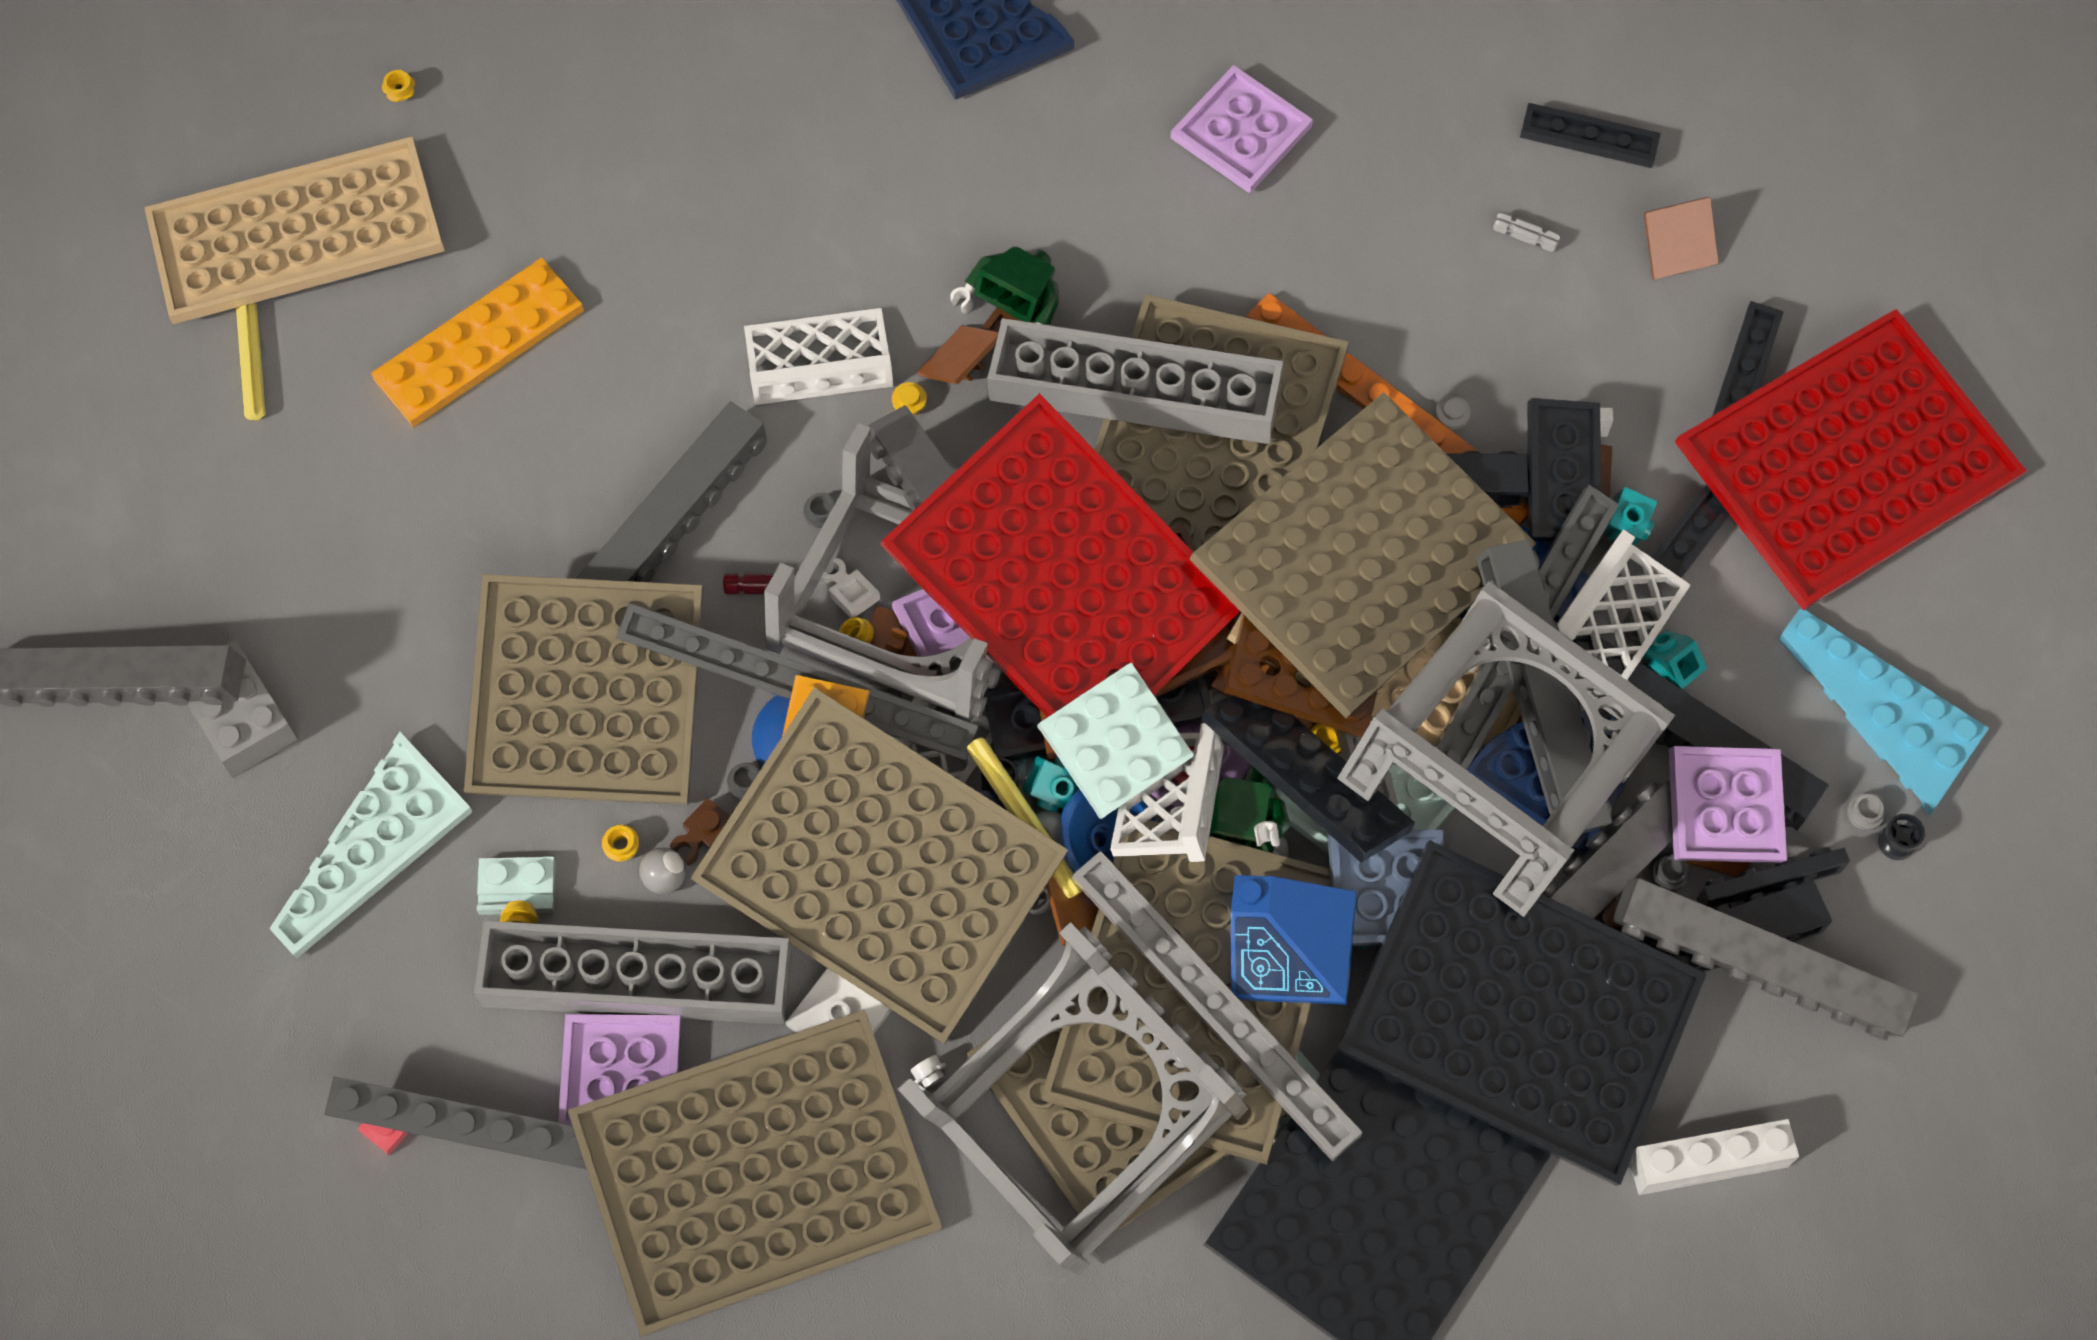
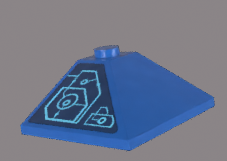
M1235 875L1231 905L1232 993L1239 1000L1347 1005L1357 902L1356 891L1274 876Z

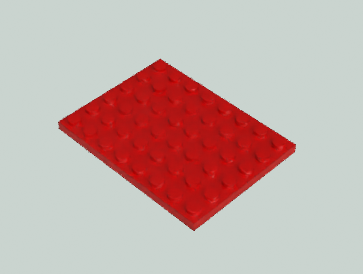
M1897 308L1689 429L1675 440V444L1803 611L2018 480L2027 472Z
M1040 393L880 542V545L972 640L975 638L988 643L987 656L1047 718L1129 663L1133 664L1155 696L1240 612L1189 559L1193 551Z

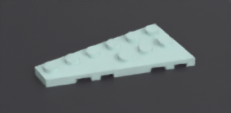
M401 732L394 739V745L384 760L381 759L374 769L375 774L364 791L359 792L328 839L329 844L319 858L316 857L310 866V873L300 888L294 890L270 927L274 935L296 959L472 813L470 806Z

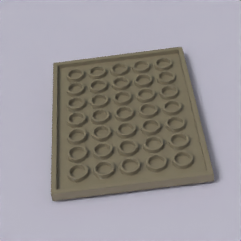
M1145 294L1131 338L1283 361L1282 385L1270 444L1105 418L1103 420L1094 450L1171 529L1184 523L1198 549L1319 447L1348 351L1349 342Z
M1383 392L1193 552L1189 559L1318 691L1347 718L1473 604L1484 587L1476 557L1491 546L1529 539L1532 549L1537 543Z
M814 687L691 879L779 937L789 938L790 944L943 1044H946L1069 850Z
M1148 820L1143 825L1151 831L1160 822ZM1171 828L1160 836L1159 839L1162 841L1178 840L1179 832L1175 828ZM1136 829L1124 838L1123 843L1135 842L1144 835ZM1211 836L1208 839L1205 861L1190 862L1187 853L1115 856L1113 865L1230 990L1231 905L1235 875L1274 876L1331 887L1330 869ZM1099 909L1091 933L1112 956L1108 961L1111 967L1117 973L1124 968L1139 984L1134 990L1143 1000L1150 995L1166 1011L1161 1018L1170 1027L1177 1023L1192 1038L1187 1045L1197 1055L1204 1050L1219 1068L1222 1067L1238 1083L1246 1094L1242 1101L1248 1107V1110L1238 1120L1232 1115L1201 1146L1267 1165L1283 1107ZM1102 987L1095 988L1089 996V1008L1093 1014L1103 1013L1108 1005V994ZM1079 996L1072 1001L1076 1006H1072L1067 1010L1071 1015H1077L1081 1012L1078 1003ZM1117 997V1007L1114 1011V1016L1122 1021L1128 1017V1011L1125 1014L1120 1009L1121 999ZM1240 1000L1296 1060L1311 1003ZM1140 1019L1138 1021V1029L1145 1026ZM1084 1023L1062 1028L1041 1099L1155 1133L1162 1111V1088L1157 1069L1146 1050L1135 1039L1110 1026ZM1146 1034L1143 1038L1145 1044H1150L1154 1040L1152 1034ZM1161 1043V1046L1157 1050H1165L1168 1048L1165 1046L1164 1043ZM1170 1060L1166 1064V1070L1171 1075L1179 1072H1190L1188 1068L1179 1069L1173 1065L1176 1062L1175 1060ZM1181 1081L1172 1087L1171 1093L1179 1101H1190L1198 1096L1199 1087L1194 1082ZM1174 1108L1170 1112V1118L1173 1123H1176L1180 1114L1185 1118L1190 1111H1179ZM1166 1130L1164 1135L1166 1136L1170 1131Z
M865 1010L568 1110L641 1338L937 1233L943 1229Z

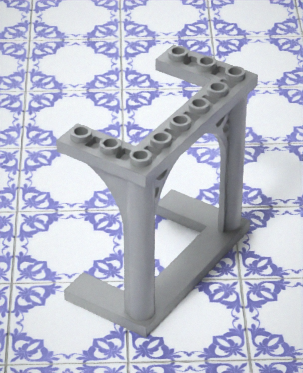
M857 423L843 448L842 492L794 578V568L780 563L764 591L766 649L780 655L783 647L787 646L955 713V718L971 723L974 717L980 718L987 702V697H984V694L988 687L995 688L1001 674V669L987 656L988 643L975 638L973 640L969 638L961 645L944 653L920 657L904 656L883 650L800 617L858 509L896 524H900L913 512L905 499L904 494L906 492L904 490L870 477L871 428ZM954 659L962 660L959 668L952 672L949 666L951 661ZM934 665L941 666L942 676L938 675V670H929V668Z
M1488 581L1459 626L1387 711L1382 708L1373 718L1337 779L1368 801L1380 786L1393 763H1396L1520 855L1495 889L1493 895L1524 917L1574 852V849L1571 847L1619 783H1624L1675 715L1603 664L1598 658L1574 643L1566 635L1549 625L1537 614L1513 599L1505 591ZM1500 634L1517 646V650H1510L1505 647L1501 641ZM1493 661H1515L1534 666L1551 674L1573 692L1584 707L1591 722L1594 747L1589 765L1543 826L1415 733L1456 682L1466 672L1470 671L1473 673L1481 664ZM1598 709H1605L1618 720L1611 721L1603 718L1599 714ZM1603 730L1613 732L1611 734L1610 739L1605 735Z
M1070 922L1059 933L1066 941V946L1058 965L1037 993L933 1094L910 1078L898 1090L925 1119L945 1132L1036 1231L1032 1236L1056 1262L1080 1275L1090 1265L1086 1258L1232 1115L1238 1120L1248 1110V1107L1242 1101L1246 1094L1238 1083L1222 1067L1219 1068L1204 1050L1197 1055L1187 1045L1192 1038L1177 1023L1170 1027L1161 1018L1166 1011L1150 995L1143 1000L1134 990L1139 985L1137 981L1124 968L1117 973L1111 967L1108 961L1112 956L1101 942L1085 926L1078 931ZM1102 987L1108 994V1005L1103 1013L1093 1014L1089 1008V996L1095 988ZM1079 996L1078 1003L1081 1012L1077 1015H1071L1067 1012V1009L1076 1006L1072 1001ZM1117 997L1121 999L1120 1009L1125 1014L1128 1011V1017L1122 1021L1114 1016V1011L1117 1007ZM1059 1015L1060 1019L1053 1021ZM1140 1019L1145 1026L1138 1029V1021ZM1092 1023L1106 1025L1118 1029L1135 1039L1152 1059L1162 1088L1160 1120L1151 1141L1142 1153L1072 1222L1060 1231L957 1119L1033 1045L1049 1033L1075 1024ZM1146 1034L1154 1036L1152 1043H1144L1143 1038ZM1161 1043H1164L1165 1046L1168 1048L1165 1050H1157L1161 1046ZM1170 1060H1175L1176 1062L1173 1063L1175 1067L1179 1069L1188 1068L1190 1072H1179L1171 1075L1166 1070V1064ZM1181 1081H1191L1198 1085L1199 1094L1190 1101H1179L1172 1096V1087ZM1174 1108L1179 1111H1190L1185 1118L1180 1114L1176 1123H1173L1170 1118V1112ZM1169 1130L1170 1132L1163 1138L1165 1131Z

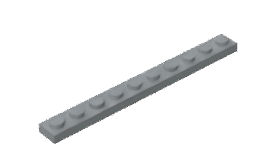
M1101 851L1072 875V880L1332 1162L1362 1136V1131Z

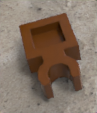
M707 798L683 823V827L688 833L674 838L670 843V849L677 852L681 847H689L691 850L684 857V861L687 866L692 865L698 859L699 849L703 845L708 850L710 849L729 820L730 815L711 799Z

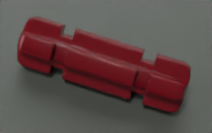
M726 573L723 577V590L726 594H739L740 591H744V594H764L773 577V573H744V576H739V573Z

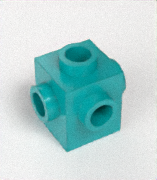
M1624 487L1613 498V501L1618 503L1619 506L1605 528L1603 535L1607 536L1608 541L1613 544L1624 529L1635 537L1631 544L1636 545L1641 540L1646 541L1654 527L1655 521L1650 519L1657 501Z
M1670 630L1657 635L1643 656L1647 663V668L1681 690L1707 669L1696 641L1687 635H1680Z
M1036 756L1022 790L1039 798L1036 805L1052 812H1058L1059 807L1065 808L1067 802L1079 790V787L1059 757H1056L1053 763Z

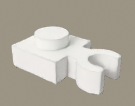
M839 558L833 560L835 569L838 572L835 574L824 572L821 577L822 584L830 588L828 589L830 598L850 618L858 616L880 600L879 591L857 569L848 575L845 563Z

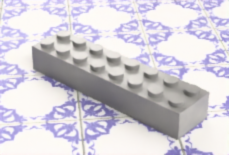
M1002 318L987 380L990 401L1026 406L1040 393L1056 411L1270 444L1282 385L1283 361Z
M483 921L474 996L481 1007L607 1015H680L682 1019L785 1025L792 950L789 938Z

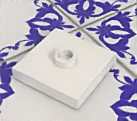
M827 968L786 1021V1026L794 1032H799L865 1010L873 1034H875L892 1010Z

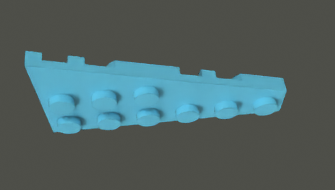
M1800 607L1781 634L1779 640L1805 671L1811 672L1824 687L1823 692L1831 701L1835 700L1846 713L1845 718L1879 758L1886 760L1900 776L1898 780L1907 790L1910 788L1922 802L1921 807L1930 815L1989 728L1810 612L1803 611Z

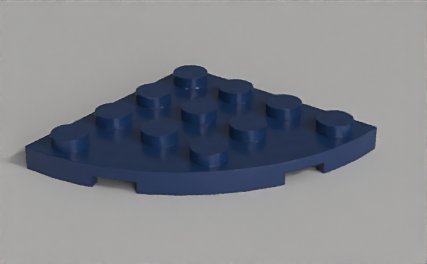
M896 0L955 100L1074 49V40L1060 22L1050 13L1045 14L1042 10L1032 5L1031 0Z
M1580 711L1583 724L1590 733V748L1593 753L1594 737L1592 725L1586 711ZM1612 716L1609 717V718L1603 717V718H1605V719H1607V720H1611V721H1616V720H1618L1616 717H1612ZM1522 721L1503 731L1482 747L1475 755L1467 771L1543 826L1550 817V813ZM1603 730L1605 735L1610 739L1611 734L1613 732ZM1629 777L1624 783L1620 782L1608 798L1611 809H1613ZM1602 829L1581 834L1571 847L1574 849L1573 853L1581 858L1589 850L1586 844Z

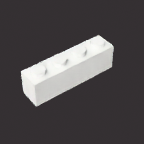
M1789 1119L1640 1146L1635 1149L1630 1165L1638 1195L1788 1168L1799 1158Z

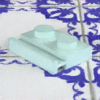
M479 858L478 905L476 909L478 914H501L509 902L516 900L529 902L534 906L536 913H554L555 858Z

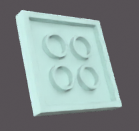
M1129 663L1037 725L1100 819L1194 756L1132 663Z

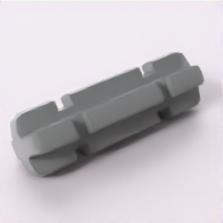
M1499 212L1493 225L1495 231L1505 235L1507 232H1510V237L1534 246L1539 243L1542 249L1554 252L1560 240L1558 232L1550 229L1547 232L1543 231L1542 226L1521 218L1514 220L1512 219L1513 215L1505 212Z

